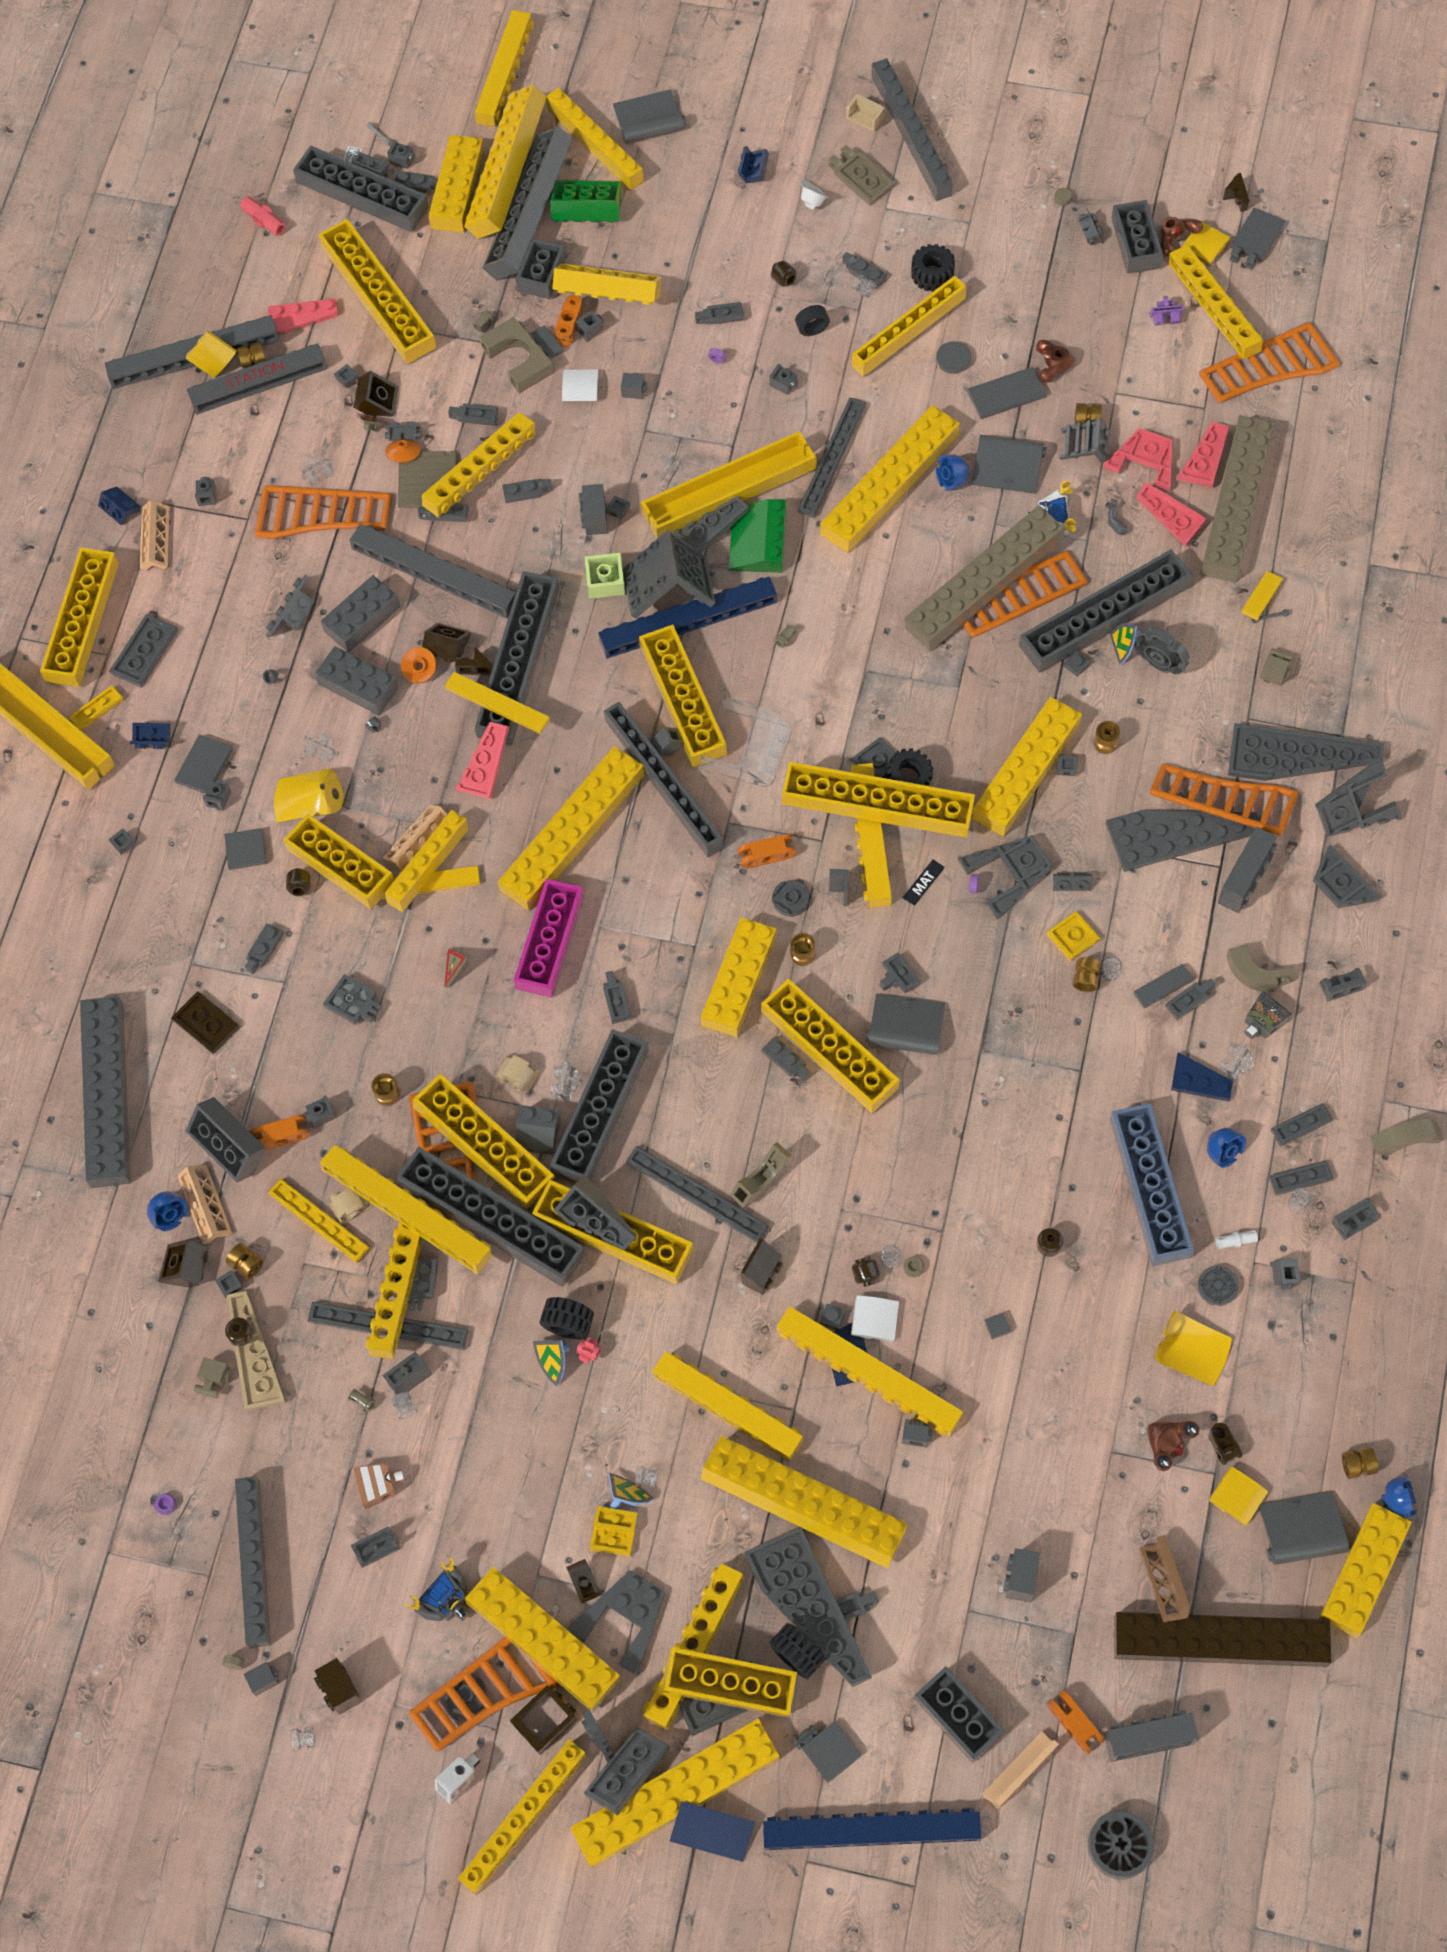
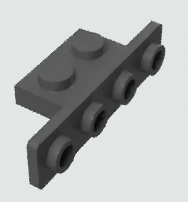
M304 575L302 578L298 577L294 582V590L292 592L289 591L284 598L286 603L278 608L275 613L277 615L274 621L271 620L266 627L268 630L266 633L267 637L275 632L280 622H283L294 631L299 628L315 602L300 591L308 578L307 575Z

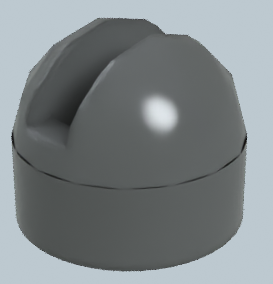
M269 669L263 672V680L266 684H274L278 681L279 674L276 670Z
M374 716L366 723L365 727L369 731L376 733L378 732L377 728L381 729V722Z

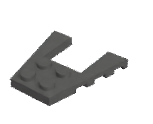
M1381 758L1376 759L1315 804L1327 837L1350 832V829L1360 827L1363 829L1367 828L1370 824L1379 823L1380 825L1388 823V820L1402 819L1395 801L1363 816L1360 815L1353 795L1354 791L1388 776Z
M1032 835L1011 841L1006 845H997L991 847L992 849L982 852L976 851L971 855L958 857V862L967 875L1000 857L1017 881L1018 885L987 902L988 907L997 920L1052 868L1051 862Z
M629 1570L576 1619L567 1630L585 1642L607 1607L641 1628L619 1663L621 1667L637 1677L665 1592Z

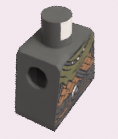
M1262 991L1246 1016L1245 1023L1249 1026L1244 1033L1250 1039H1253L1258 1033L1262 1037L1268 1038L1289 1022L1292 1013L1266 992Z

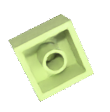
M621 553L585 556L589 599L625 595Z

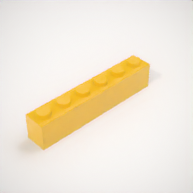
M453 810L448 813L385 892L387 904L402 913L432 874L436 872L469 830L467 818Z

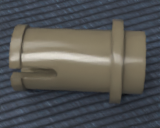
M489 310L483 311L481 317L473 324L474 328L482 332L489 322H493V313Z
M788 624L781 634L775 637L776 645L781 648L786 647L788 641L797 632L796 629Z
M353 1389L349 1394L348 1400L360 1406L364 1412L371 1411L375 1405L373 1397H367L357 1391V1389Z

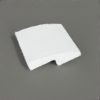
M598 369L564 370L562 401H597Z
M856 1296L851 1335L865 1339L876 1338L893 1342L895 1340L899 1302L877 1297Z

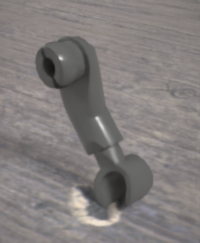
M1112 498L1111 503L1107 502L1105 505L1109 508L1108 524L1118 535H1126L1128 527L1117 518L1116 506L1118 500Z

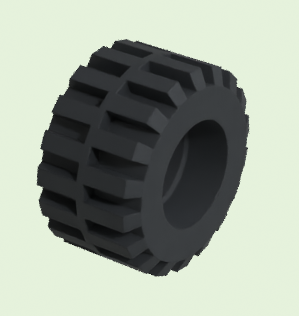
M927 244L926 247H920V250L917 249L915 254H913L911 277L915 285L918 284L920 289L924 288L925 291L931 290V292H934L954 276V255L949 249H945V246L942 245L940 247L938 244ZM929 266H936V267H939V268H938V269H928L927 267H929Z
M909 748L908 751L901 749V752L897 751L894 756H891L885 769L884 778L929 786L933 778L934 768L931 766V760L926 759L927 755L925 753L923 755L920 754V750L917 749L915 752L913 748ZM902 768L913 769L919 778L907 780L901 776L899 770Z
M550 1297L546 1299L539 1323L544 1329L555 1335L575 1340L586 1339L595 1313L589 1307L577 1301L562 1297Z
M786 1623L769 1642L776 1655L794 1672H797L799 1676L809 1679L826 1660L821 1649L804 1632L790 1623Z

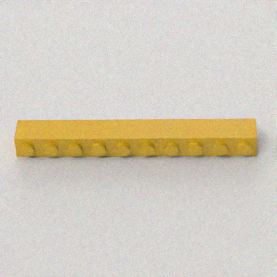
M334 1145L320 1161L322 1171L477 1275L492 1258L491 1247L487 1242L477 1240L469 1230H462L454 1220H447L439 1210H432L424 1200L420 1198L417 1200L410 1191L405 1188H399L391 1178H384L376 1168L372 1167L371 1169L366 1166V1163L361 1158L351 1156V1153L346 1148H339Z
M789 1306L777 1324V1332H779L778 1335L787 1341L789 1339L792 1340L799 1349L803 1351L808 1350L813 1353L812 1356L821 1362L823 1360L828 1362L833 1370L846 1373L851 1381L855 1383L859 1381L865 1385L864 1388L869 1392H877L882 1395L881 1398L887 1403H895L900 1406L899 1409L905 1414L909 1415L911 1413L917 1417L919 1422L924 1423L926 1426L927 1424L931 1425L939 1435L950 1437L963 1417V1411L794 1308Z

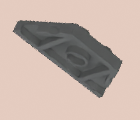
M1330 844L1314 876L1313 882L1337 908L1378 901L1380 896Z

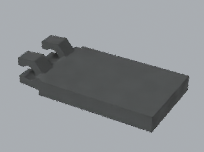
M1253 208L1232 242L1231 248L1233 250L1230 261L1236 263L1241 253L1248 255L1246 268L1252 269L1257 259L1263 261L1283 228L1285 220Z

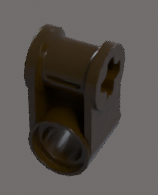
M1216 1423L1209 1431L1208 1437L1220 1463L1226 1465L1227 1461L1231 1459L1241 1458L1242 1452L1228 1426L1224 1423ZM1214 1430H1221L1224 1438H1217Z

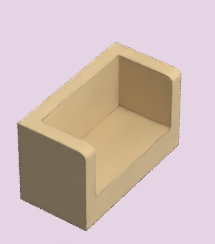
M856 94L846 107V118L875 132L885 119V107Z

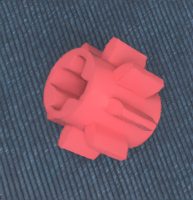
M589 1337L587 1341L584 1339L580 1341L576 1353L580 1354L579 1360L588 1364L590 1360L596 1361L601 1347L598 1346V1340Z

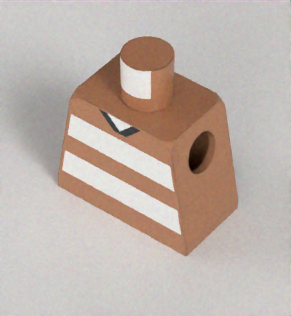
M387 1464L354 1467L362 1505L365 1509H369L396 1495L394 1485L405 1482L402 1470L390 1473Z

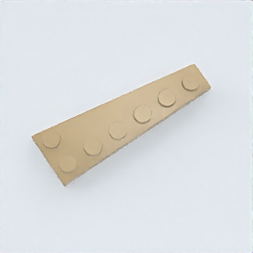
M247 1291L226 1295L230 1320L238 1317L244 1318L253 1329V1337L248 1344L240 1347L235 1346L245 1411L285 1403Z

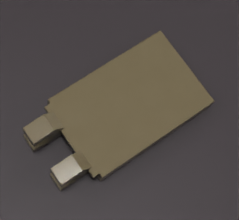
M847 145L841 148L842 153L840 156L845 160L844 163L835 155L829 158L830 163H828V166L835 172L834 174L869 206L894 187L895 182L860 151L854 153Z

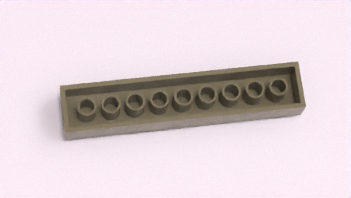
M1242 415L1238 417L1200 573L1202 576L1236 583L1274 422Z
M1038 505L904 618L906 629L929 651H932L1064 539V527Z

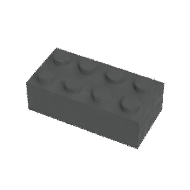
M1147 200L1113 205L1111 219L1127 274L1161 268L1163 253Z
M372 575L321 620L323 630L349 653L401 607L398 595Z
M336 646L333 647L315 673L320 686L377 715L381 714L399 688L395 676Z
M1258 827L1255 828L1222 887L1218 904L1236 913H1239L1241 907L1245 909L1251 893H1254L1258 885L1259 878L1263 877L1267 864L1271 862L1275 854L1277 836Z
M214 1097L196 1105L185 1131L236 1182L254 1175L266 1149Z
M946 1666L914 1696V1700L972 1764L1004 1735L1005 1730Z
M1186 1710L1175 1712L1173 1716L1165 1718V1715L1155 1716L1149 1722H1144V1719L1131 1722V1725L1123 1727V1724L1110 1726L1111 1729L1104 1736L1110 1762L1194 1745L1199 1739L1193 1713L1186 1714Z

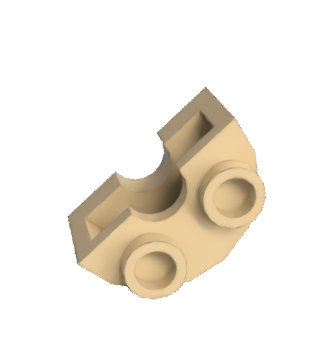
M507 1055L496 1072L495 1078L502 1083L509 1081L513 1083L512 1086L516 1090L521 1092L524 1090L529 1093L540 1073L537 1069L534 1070L528 1067L530 1063L515 1055L510 1058Z
M348 1187L343 1192L334 1193L330 1197V1208L340 1225L349 1222L355 1215L365 1213L375 1207Z

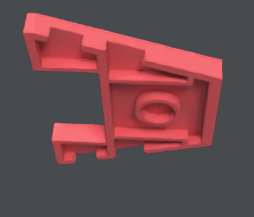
M1139 428L1113 454L1111 459L1107 460L1104 464V469L1116 473L1120 472L1125 459L1159 470L1154 486L1169 491L1171 486L1172 439Z

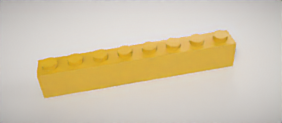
M511 11L474 112L476 124L496 127L497 121L501 119V110L505 108L506 96L510 94L511 83L515 80L516 69H519L520 58L525 52V44H528L529 33L534 28L531 13Z
M559 87L546 95L547 110L622 181L630 191L644 182L643 168Z
M953 276L852 353V367L863 377L965 300L966 285L956 276Z
M873 763L850 765V772L874 776ZM856 818L857 822L854 823L855 834H859V839H856L857 851L861 850V856H858L859 867H863L864 873H861L862 885L865 884L866 890H863L864 902L868 901V908L891 906L892 897L881 822Z
M664 1352L652 1370L653 1377L789 1462L792 1460L803 1442L802 1433L798 1429L785 1426L784 1421L777 1416L772 1418L766 1414L767 1411L761 1406L757 1405L755 1407L749 1403L750 1400L745 1396H737L732 1393L733 1390L725 1384L719 1385L711 1375L707 1373L703 1375L698 1372L699 1369L695 1365L682 1362V1358L677 1354Z

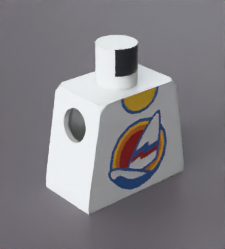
M473 1753L465 1760L460 1756L457 1757L435 1779V1791L451 1804L473 1781L475 1774L473 1769L480 1763V1760Z

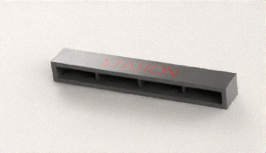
M317 343L282 356H277L274 359L260 362L248 368L228 373L222 377L211 379L202 384L194 385L187 388V392L195 413L198 415L327 370V365L321 348Z
M256 1476L235 1479L245 1643L249 1648L271 1646L260 1481Z

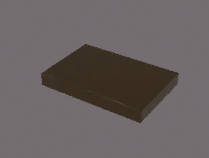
M198 991L171 1017L173 1022L212 1054L239 1028L235 1021Z

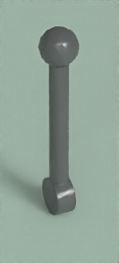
M1284 609L1282 612L1260 616L1258 621L1281 615L1288 616L1289 611ZM1251 619L1253 623H1258V621Z

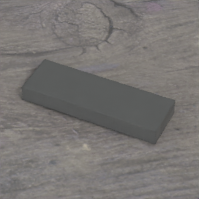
M1181 964L1135 990L1133 994L1145 1009L1191 983L1193 978L1184 965Z
M1322 1103L1272 1127L1271 1132L1281 1147L1332 1122L1333 1119Z
M1327 1161L1270 1175L1269 1179L1275 1196L1330 1182L1333 1180V1176Z

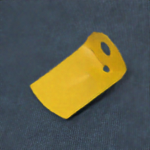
M322 769L279 779L274 796L276 822L304 818L307 813L311 816H319L338 812L342 808L344 794L336 773L331 769ZM321 783L324 784V789L320 788ZM333 788L338 791L339 798L337 800L332 795Z
M1173 1311L1163 1333L1166 1340L1164 1342L1160 1341L1154 1359L1164 1366L1214 1386L1225 1366L1232 1338L1182 1313Z

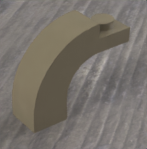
M1248 945L1229 948L1227 960L1232 973L1242 984L1251 989L1275 992L1278 984H1289L1294 978L1295 972L1293 967L1265 970L1257 966L1251 958Z
M1431 1118L1403 1122L1371 1136L1377 1155H1391L1410 1145L1419 1143L1438 1144L1444 1140L1441 1128L1437 1122H1432Z
M778 1142L773 1144L761 1164L750 1175L738 1181L730 1196L743 1208L749 1206L778 1180L787 1168L786 1164L792 1155Z

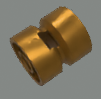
M261 342L251 344L250 348L247 346L237 348L242 368H248L254 364L266 361Z
M1076 403L1075 425L1078 422L1084 424L1088 420L1094 422L1098 418L1101 419L1102 404H1092L1088 407L1086 403Z
M1104 721L1097 726L1094 747L1099 753L1110 754L1116 750L1120 737L1119 726L1112 721Z
M798 933L791 939L790 955L795 964L807 966L815 958V941L807 933Z
M1089 957L1078 958L1073 987L1083 992L1096 991L1101 962Z
M388 1073L378 1074L374 1077L371 1087L376 1101L383 1106L394 1105L400 1098V1091L395 1078Z
M243 1243L233 1247L226 1258V1264L234 1270H238L239 1274L247 1280L253 1278L264 1263L262 1257L255 1252L251 1253V1249Z
M1372 1447L1360 1449L1358 1453L1354 1450L1342 1453L1343 1469L1348 1479L1358 1478L1362 1473L1365 1476L1378 1473V1462Z

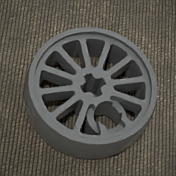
M1113 1811L1100 1817L1092 1826L1088 1836L1087 1847L1091 1861L1101 1873L1113 1879L1125 1880L1139 1875L1147 1868L1153 1856L1154 1841L1149 1827L1141 1818L1127 1811ZM1124 1820H1127L1132 1823L1128 1831L1127 1824ZM1118 1822L1123 1827L1121 1834H1115L1112 1831L1111 1826L1113 1823ZM1104 1823H1107V1824H1108V1825H1107V1832H1108V1834H1107L1106 1832H1104L1103 1830H1101V1826H1102ZM1134 1826H1137L1142 1833L1130 1839L1128 1837ZM1096 1833H1100L1110 1842L1096 1841ZM1141 1837L1145 1838L1146 1846L1131 1844V1842ZM1118 1839H1121L1122 1843H1126L1123 1851H1121L1120 1847L1115 1846L1118 1843ZM1095 1845L1109 1846L1110 1849L1098 1854ZM1131 1849L1145 1850V1857L1142 1859L1132 1852ZM1112 1852L1113 1855L1105 1865L1100 1860V1857ZM1127 1854L1140 1862L1137 1868H1133ZM1115 1856H1118L1117 1871L1109 1868ZM1122 1856L1130 1871L1123 1872L1121 1870Z

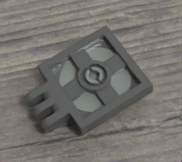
M346 974L342 976L323 1003L325 1008L354 1025L357 1024L360 1018L372 1023L374 1019L368 1014L376 1017L378 1013L373 1008L379 1011L382 1008L380 1004L373 1001L377 995L376 991Z
M418 1258L408 1301L410 1303V1310H415V1303H418L417 1309L422 1311L424 1299H434L437 1259ZM405 1259L399 1260V1261H398V1264H402V1263H404L406 1260H405ZM396 1278L395 1282L400 1281L401 1278Z

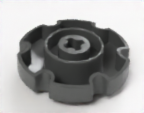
M1145 627L1136 635L1134 646L1138 654L1154 668L1164 673L1171 672L1177 675L1183 673L1189 665L1188 660L1190 656L1188 651L1171 634L1158 628L1154 630L1150 627Z

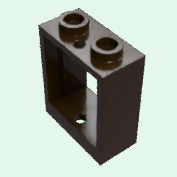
M548 1685L510 1720L511 1724L539 1755L577 1720V1717L574 1715L577 1712L569 1702L565 1705L560 1699L563 1695L555 1687L551 1689ZM549 1695L568 1717L540 1742L521 1720Z

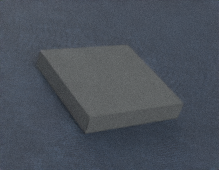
M879 737L855 755L852 761L856 765L873 763L874 776L884 778L887 764L895 752Z
M262 828L224 834L229 870L266 864Z
M835 1721L801 1748L827 1783L861 1757L859 1751Z

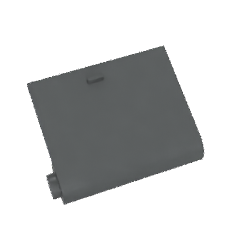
M671 89L613 103L625 143L682 130L684 125H686L685 116L681 115L680 112L678 113Z
M980 434L972 485L1036 494L1041 458H1045L1047 447H1043L1044 443Z
M876 994L871 1028L866 1030L865 1042H868V1046L938 1055L945 1003Z
M1332 1492L1260 1504L1259 1510L1270 1542L1269 1549H1266L1268 1561H1272L1273 1565L1349 1552L1348 1539Z

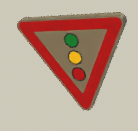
M357 413L358 419L364 423V430L376 432L378 425H388V422Z
M451 948L447 951L444 987L447 988L460 970L465 971L468 959L467 956Z

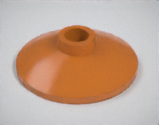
M401 439L391 442L386 447L385 453L391 461L406 463L415 460L420 455L421 448L415 441Z
M412 648L404 654L401 660L402 674L410 682L424 683L435 673L436 659L432 652L426 648ZM420 663L423 664L422 669H418Z

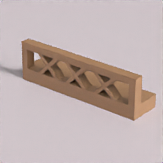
M1166 1535L1158 1536L1156 1545L1140 1547L1139 1551L1163 1622L1188 1618L1190 1605ZM1157 1552L1159 1558L1155 1562L1149 1559L1146 1553ZM1156 1568L1164 1572L1165 1575L1162 1580L1153 1575ZM1161 1586L1170 1590L1171 1593L1168 1597L1159 1593ZM1167 1604L1175 1607L1177 1613L1166 1614L1165 1607Z

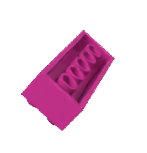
M549 879L545 880L514 977L516 990L553 998L584 899L582 887Z

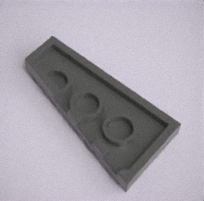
M736 496L718 506L717 510L712 513L707 512L702 515L703 518L694 523L691 521L686 524L687 527L680 531L677 529L673 533L701 553L750 509L748 505Z
M589 1709L582 1713L584 1720L581 1722L591 1742H597L605 1759L609 1762L614 1755Z

